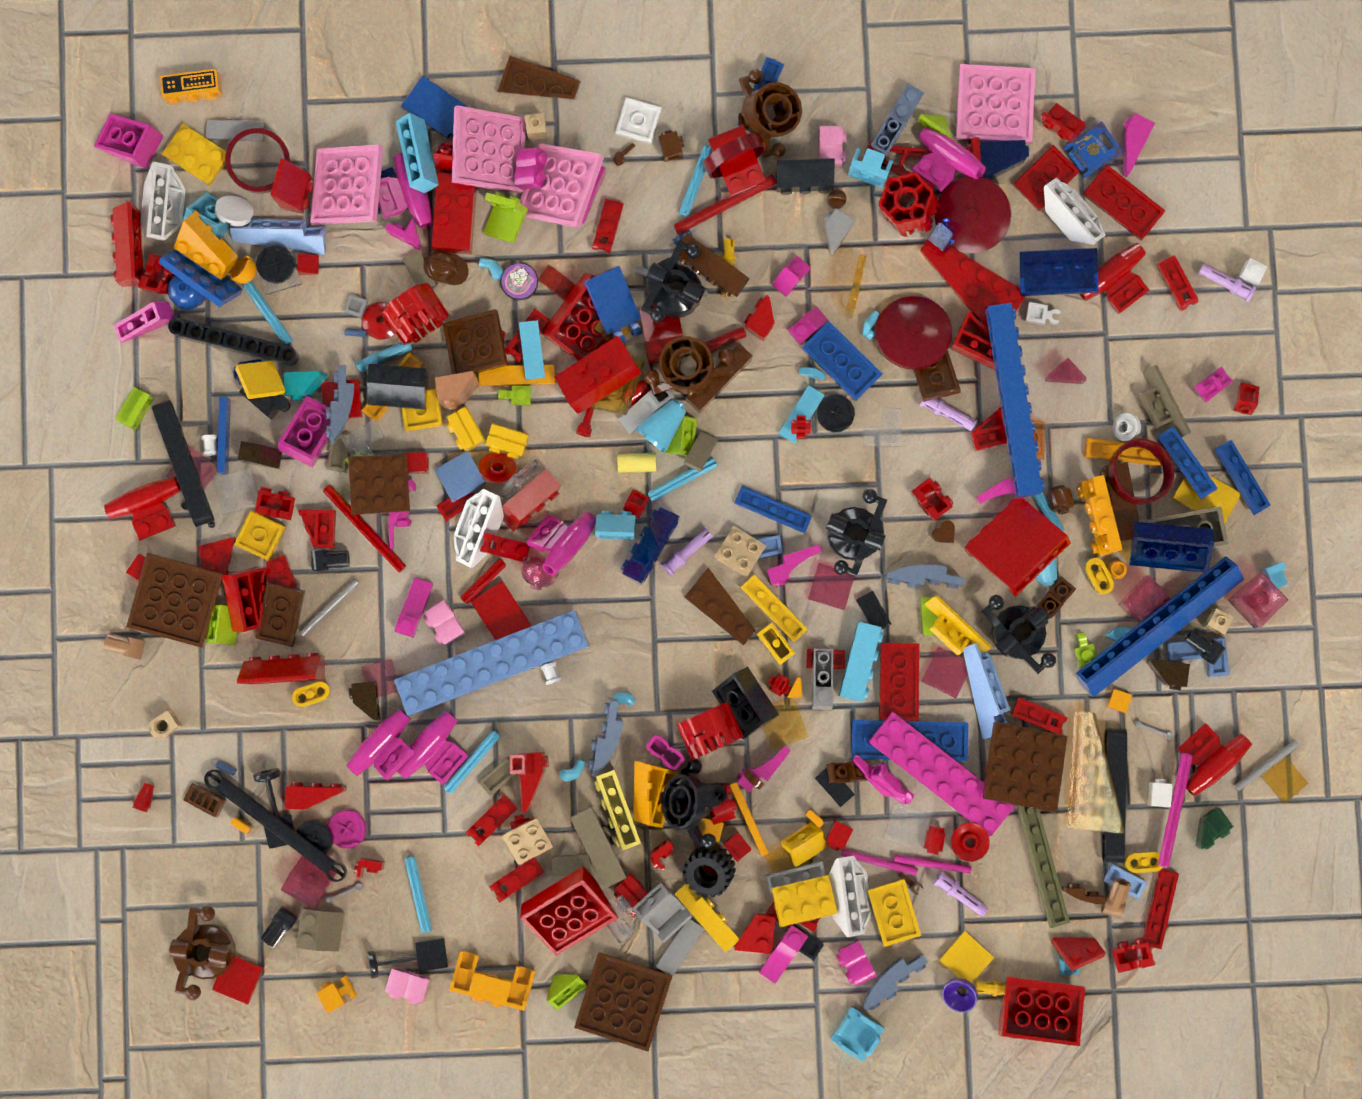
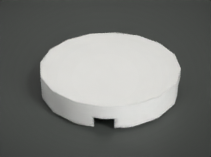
M232 195L221 197L216 202L214 212L216 217L223 223L228 222L231 226H244L251 221L254 210L247 200Z

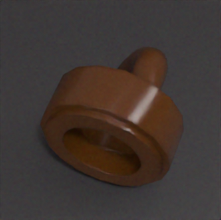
M835 189L829 193L827 201L833 209H840L845 205L847 197L842 190Z

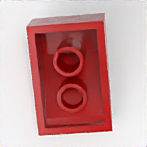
M742 124L709 138L708 141L714 152L728 142L747 135ZM753 148L730 158L719 166L730 195L766 181Z
M280 158L271 196L281 209L303 214L304 210H307L309 206L308 195L309 191L312 192L314 180L308 172Z
M639 308L649 364L659 363L662 349L668 342L683 336L680 318L665 316L662 322L657 323L651 319L650 314Z
M545 752L520 753L534 754V774H520L522 813L530 810L546 772V767H549L548 755L545 756Z

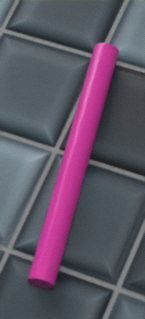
M844 849L841 852L843 857L854 856L858 861L916 876L918 868Z
M894 854L893 862L969 874L972 868L968 865Z

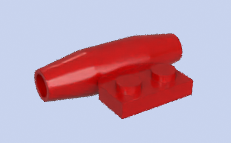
M1135 243L1116 253L1093 271L1078 287L1077 292L1080 297L1087 301L1106 291L1107 300L1118 314L1127 309L1150 291L1140 276L1131 272L1146 255L1144 248L1139 243Z
M176 477L154 481L123 493L105 504L104 509L109 519L133 514L132 525L140 541L176 527L170 510L162 502L181 492V488Z
M1207 723L1201 726L1177 748L1180 754H1191L1193 756L1191 764L1198 766L1188 779L1186 789L1193 796H1196L1218 782L1239 763L1252 746L1250 740L1245 735L1240 734L1224 745H1221L1219 736Z

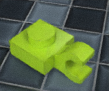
M512 385V391L498 390V399L511 400V405L531 406V386Z
M1085 632L1075 634L1079 647L1074 648L1079 667H1083L1096 658L1097 654L1094 644H1087Z

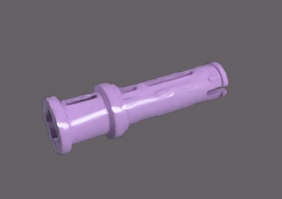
M1205 263L1198 272L1199 275L1229 289L1231 294H1237L1245 298L1246 302H1249L1256 290L1255 286L1251 287L1243 283L1242 279L1237 278L1235 280Z
M943 399L925 402L922 400L920 407L924 406L933 411L935 415L940 414L969 431H972L977 420L945 404L946 402Z
M706 528L679 552L674 551L673 556L665 563H661V566L671 577L680 566L686 565V560L713 538L711 533L706 535L708 533Z
M941 871L935 878L933 885H938L946 891V895L954 896L980 917H983L989 907L962 889L958 881H953L945 875L946 872Z

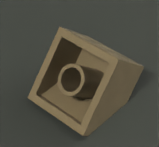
M310 907L303 908L296 948L313 951H339L344 912Z

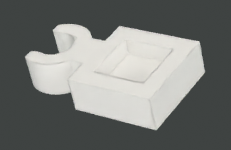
M1029 302L1025 322L1044 325L1045 321L1048 320L1050 324L1057 325L1059 321L1054 320L1052 315H1059L1061 311L1058 309L1047 311L1048 305Z

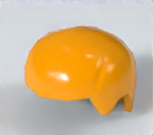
M249 256L237 260L232 272L229 273L230 279L238 284H247L252 281L257 271L254 260Z

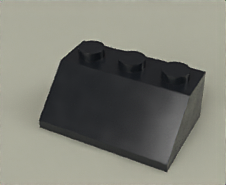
M835 158L777 160L776 192H781L782 195H790L792 192L810 194L811 191H818L821 194L829 193L834 188Z
M369 364L367 378L368 405L426 410L428 370L426 368Z
M749 667L732 674L712 690L720 705L726 702L729 703L742 732V739L747 738L779 716V713Z

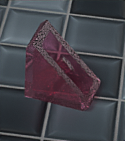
M1067 358L1045 378V382L1084 384L1086 376Z

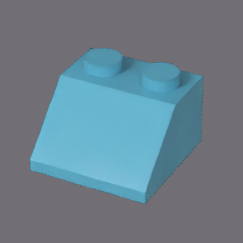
M208 192L186 208L183 218L184 221L197 211L200 214L199 218L206 226L210 225L213 228L211 231L219 240L224 237L231 226L230 223H223L216 217L214 211L216 202L219 199Z
M601 511V514H597L595 536L597 539L635 540L636 517L632 515V512H620V515H613L612 511Z

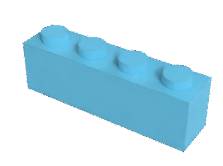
M408 113L396 121L409 186L422 193H426L439 185L424 119Z
M858 621L839 692L840 697L859 702L867 699L869 688L866 686L868 680H872L874 669H871L873 661L876 662L879 651L876 650L877 643L882 642L884 634L881 631L882 627Z

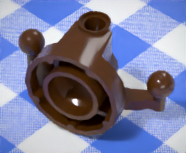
M753 69L748 76L739 78L741 89L746 98L743 102L742 112L738 114V121L750 133L760 134L766 145V150L762 154L763 158L769 156L779 158L784 156L786 147L782 143H775L770 149L769 139L785 136L795 130L802 116L801 100L789 85L780 82L768 83L757 90H753L749 82L759 84L763 79L762 72L758 69ZM765 105L773 106L776 117L772 120L766 114Z
M691 336L677 337L668 342L662 349L659 358V370L666 383L657 386L659 374L656 370H648L644 375V380L651 385L653 395L673 389L674 391L687 394L688 397L704 393V389L713 381L714 377L734 372L731 364L733 353L730 349H722L718 354L720 362L725 364V367L714 368L713 356L706 344L700 339ZM691 355L692 359L697 363L696 372L690 376H685L681 371L680 365L682 362L679 358Z
M204 906L202 909L191 907L188 915L187 929L176 940L173 939L169 947V956L173 957L176 968L179 971L175 993L184 994L190 1000H197L201 995V989L197 985H190L188 988H185L189 976L199 979L216 978L224 974L232 966L236 956V945L233 937L224 927L216 924L198 925V915L204 921H210L214 918L215 910L211 906ZM199 944L211 948L209 960L200 961L198 959L197 947Z

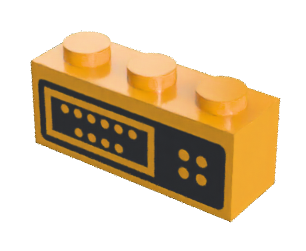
M217 69L160 76L162 98L170 105L180 104L181 101L197 102L199 99L205 98L207 100H215L217 97L223 96L221 78Z

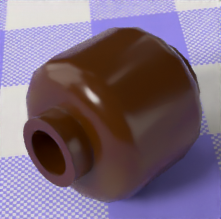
M1064 485L1051 488L1047 494L1050 510L1058 512V515L1069 513V509L1074 506L1072 492L1069 488H1065Z

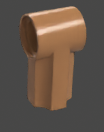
M107 634L104 641L105 650L141 660L145 645L144 640Z
M1114 878L1109 894L1105 896V904L1101 906V913L1122 918L1126 905L1125 900L1131 887L1130 882L1123 878Z

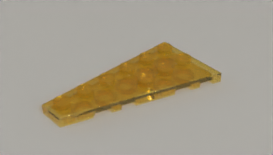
M1074 712L1067 828L1125 833L1096 714Z

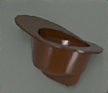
M436 251L430 253L424 261L423 268L425 274L435 281L456 286L462 284L469 274L468 265L462 258L446 252Z

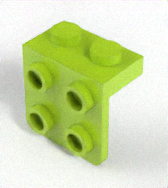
M495 192V194L486 193L484 200L494 207L485 226L484 235L514 243L528 209L516 197L510 196V198H506L505 195Z

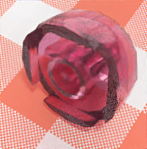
M532 556L530 560H527V557L523 558L521 574L523 579L533 589L542 590V587H549L558 578L559 572L552 576L543 570L542 565L545 558Z

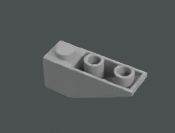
M651 390L618 420L627 432L631 434L640 423L671 399L675 401V396L670 390L653 395Z
M814 649L812 710H832L833 649Z

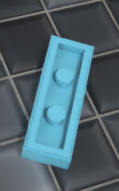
M538 320L520 322L519 330L526 380L545 378Z
M808 385L780 430L779 435L795 444L797 439L796 434H791V420H796L797 415H806V420H810L825 395Z

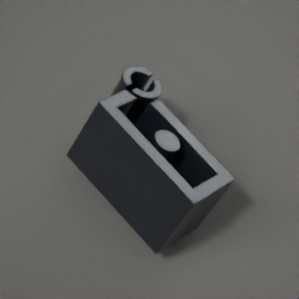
M242 388L239 392L248 399L244 388ZM283 395L248 399L271 420L279 411L287 412L291 406L289 400Z

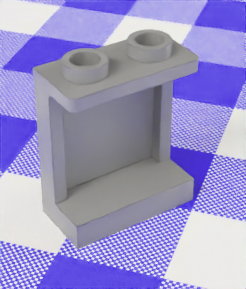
M661 882L632 908L640 921L648 925L663 942H666L692 918L691 913Z

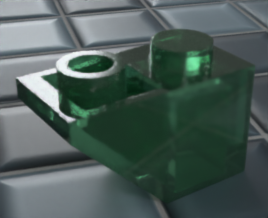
M1214 807L1200 817L1196 839L1197 848H1205L1207 850L1215 845L1214 841L1219 837L1222 839L1231 833L1230 829L1234 826L1221 808Z

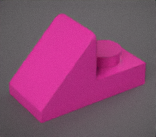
M413 219L405 231V228L397 223H394V225L387 224L385 228L387 234L421 251L422 245Z
M796 256L787 267L783 268L772 286L787 297L811 270V267Z
M816 307L804 314L802 319L788 329V332L801 345L829 320Z

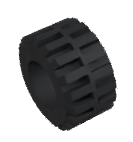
M717 844L710 849L703 847L697 850L695 848L683 867V877H686L684 881L690 885L689 889L696 891L695 894H703L702 897L705 898L710 895V898H714L716 894L720 896L723 891L727 890L735 876L736 868H734L735 860H731L733 856L727 854L725 848L722 850L720 845ZM701 865L711 866L715 869L718 876L706 874Z

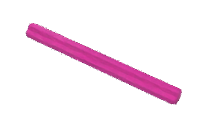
M1187 753L1181 754L1158 862L1159 866L1165 868L1170 866L1193 757Z

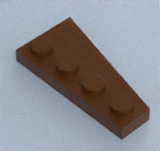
M509 56L497 92L575 100L581 81Z
M709 568L706 569L684 596L685 599L743 646L756 631Z

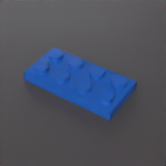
M176 249L160 258L159 264L218 307L238 297L243 290L226 277L220 280Z
M829 321L801 348L855 402L883 375Z

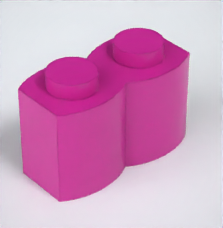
M539 147L518 150L516 157L517 168L514 177L515 186L522 190L542 188L545 180L543 169L547 162L545 151Z
M654 735L646 745L652 755L661 758L663 763L672 770H677L685 760L682 753L670 747L668 742L661 736Z
M859 940L837 950L839 955L836 957L841 966L845 965L848 971L845 975L850 984L854 983L855 986H858L876 977Z

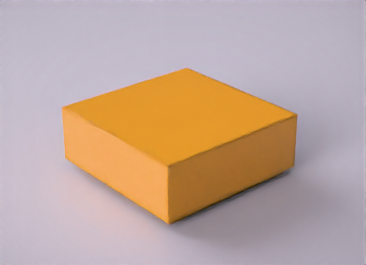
M1113 689L1107 707L1127 713L1132 695Z
M811 809L805 812V815L817 827L820 828L824 824V821Z
M235 817L230 822L231 825L244 834H249L253 829L252 825L240 817Z

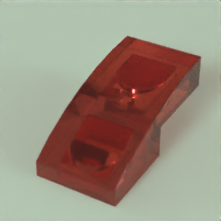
M550 265L546 267L538 278L541 284L553 291L562 300L567 298L575 286L572 281Z

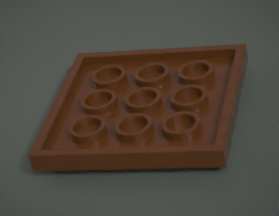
M147 553L126 627L202 648L224 573Z
M993 722L982 799L1057 813L1068 736Z
M598 952L574 1028L649 1052L673 976Z

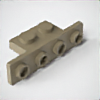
M1154 365L1145 370L1143 374L1151 389L1142 392L1138 396L1155 429L1169 423L1171 428L1174 426L1181 438L1191 433L1158 366Z

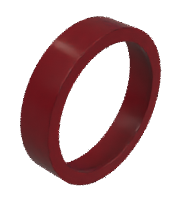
M262 128L244 130L237 134L227 147L225 154L226 169L231 179L243 190L255 194L269 193L272 191L274 182L266 186L255 187L247 185L237 178L231 166V153L234 146L247 135L264 134L273 138L280 145L284 159L291 163L290 153L283 140L272 131Z
M759 133L747 134L715 150L704 160L703 166L711 179L720 178L723 175L719 166L725 161L752 148L756 157L759 158L765 152L766 145Z
M1134 439L1120 446L1113 453L1109 461L1108 475L1113 489L1122 499L1132 504L1145 505L1162 498L1168 493L1174 481V465L1168 452L1158 443L1148 439ZM1139 447L1150 451L1157 457L1162 466L1163 482L1161 488L1150 498L1140 499L1131 495L1123 488L1118 479L1116 470L1117 459L1128 448Z

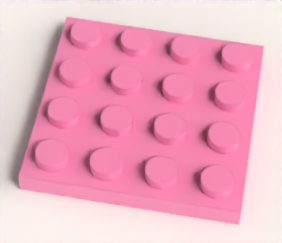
M960 64L956 140L970 141L972 137H979L980 141L1031 144L1036 68Z
M455 106L452 183L519 194L523 193L522 189L515 186L514 177L517 168V152L519 149H525V118L464 106Z
M540 143L539 148L545 151L547 156V162L543 169L545 180L542 188L523 190L520 203L528 209L525 217L580 228L604 156L598 153Z
M378 144L317 149L310 223L319 225L377 222L383 146Z

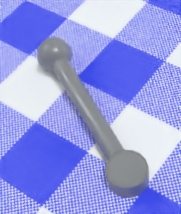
M1140 720L1135 722V726L1138 728L1143 727L1165 736L1168 740L1173 738L1171 732H1163L1143 724Z
M357 883L355 887L332 896L327 895L325 902L330 903L335 898L355 890L360 891L363 889V884Z

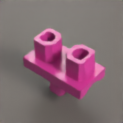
M1221 366L1195 386L1194 389L1206 403L1231 384L1233 380Z

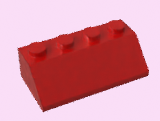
M126 202L113 208V214L110 216L111 224L114 226V233H112V243L115 244L113 261L116 263L114 279L122 287L138 286L141 276L144 275L140 210L131 202Z

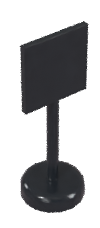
M273 768L253 774L255 782H266L274 815L295 830L292 815L279 817L271 780L280 776V769ZM264 827L269 849L288 845Z
M444 938L416 942L417 955L377 961L376 953L368 951L371 979L378 977V966L418 960L419 972L447 968L448 961Z

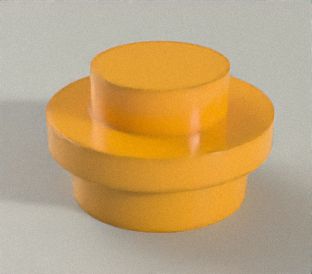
M1114 560L1108 565L1107 570L1111 578L1121 579L1127 573V566L1123 561Z

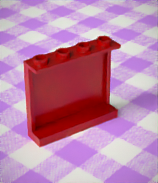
M1022 497L1012 499L1002 512L997 513L994 519L980 530L979 534L967 542L964 548L969 557L973 556L1005 584L1016 597L1071 542L1066 533Z

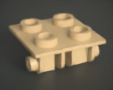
M733 526L714 558L747 577L766 545Z
M537 817L502 835L518 865L553 848L547 833L544 832Z

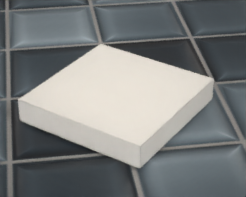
M626 97L615 134L652 144L662 107Z

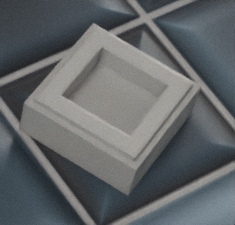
M349 294L343 312L362 319L368 300Z

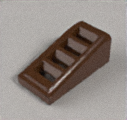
M191 783L183 801L215 818L219 816L227 801L194 783ZM196 789L198 790V792L194 800L190 799V797ZM201 793H203L204 796H203L201 802L198 803L197 801H198V799H199ZM207 797H210L207 806H204ZM216 800L217 803L214 809H210L212 803Z

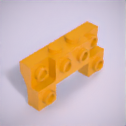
M1104 475L1079 482V487H1076L1077 495L1079 498H1082V502L1086 501L1085 510L1090 517L1091 522L1089 526L1091 533H1094L1095 537L1092 539V543H1090L1092 553L1096 554V557L1123 550Z
M463 950L460 951L449 991L471 996L472 1000L477 1002H483V1000L490 1001V1005L495 1007L505 1005L525 1011L536 970L517 965L514 978L510 980L477 971L476 968L480 955Z

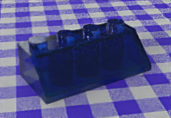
M1084 248L1020 252L1021 296L1099 293L1098 249Z
M661 507L658 511L654 509L649 518L652 522L649 527L645 526L640 534L642 537L640 543L634 544L630 551L633 554L630 560L626 559L621 567L623 576L643 586L680 521L679 515Z
M1134 521L1129 565L1208 573L1214 547V531L1208 528Z

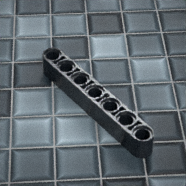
M174 318L168 324L169 331L181 339L268 361L273 360V362L287 366H293L299 361L297 351L287 345L181 318ZM178 324H182V330L175 332V327ZM196 329H201V334L197 337H194V331ZM219 333V339L213 342L212 336ZM233 338H237L238 343L235 346H230V341ZM256 343V348L249 351V344ZM274 347L275 352L270 356L267 355V349ZM287 352H293V357L290 360H285Z
M169 399L151 406L195 527L215 521L171 400Z
M1106 728L1102 832V860L1105 863H1124L1126 729Z

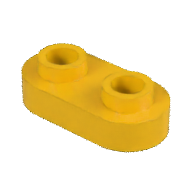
M1099 558L1088 560L1085 564V572L1094 590L1101 595L1110 593L1113 590L1114 582L1104 562ZM1093 564L1097 566L1096 571H1092L1091 566ZM1100 582H1105L1106 587L1104 589L1100 587Z
M319 681L298 688L292 694V701L298 707H306L324 701L330 696V686L325 682ZM321 687L324 689V694L322 695L318 693V689ZM301 694L306 695L305 701L300 700Z
M1157 852L1130 853L1124 860L1125 868L1133 873L1157 872L1163 868L1158 865L1160 853ZM1151 858L1156 859V863L1154 865H1151L1150 863ZM1133 859L1137 861L1135 866L1131 865V860Z

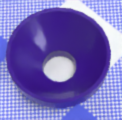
M954 978L944 986L942 997L950 1009L965 1013L975 1007L978 993L975 986L969 981L962 978ZM964 986L968 993H960L957 987Z

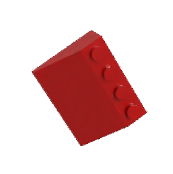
M589 273L582 275L541 332L545 338L577 361L613 339L611 333H605L584 281L594 277L593 274Z
M307 653V657H300V654H290L285 659H281L280 655L269 656V660H261V657H249L250 661L243 662L237 678V684L254 685L326 680L325 659L323 656H319V653Z
M582 866L522 903L520 919L557 956L617 920L618 915L595 878Z
M1007 977L1000 1011L998 1035L1001 1037L1080 1047L1085 986Z

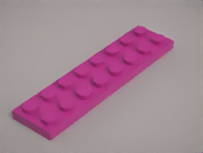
M893 711L868 741L969 821L982 826L990 837L1015 807L1012 804L982 799L984 782Z

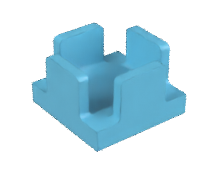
M857 148L848 176L883 189L893 161L889 160L886 171L882 170L881 165L885 157L884 154L868 148L863 161H858L861 149Z
M851 1006L830 1040L854 1058L864 1062L866 1057L872 1054L880 1042V1035L885 1028Z

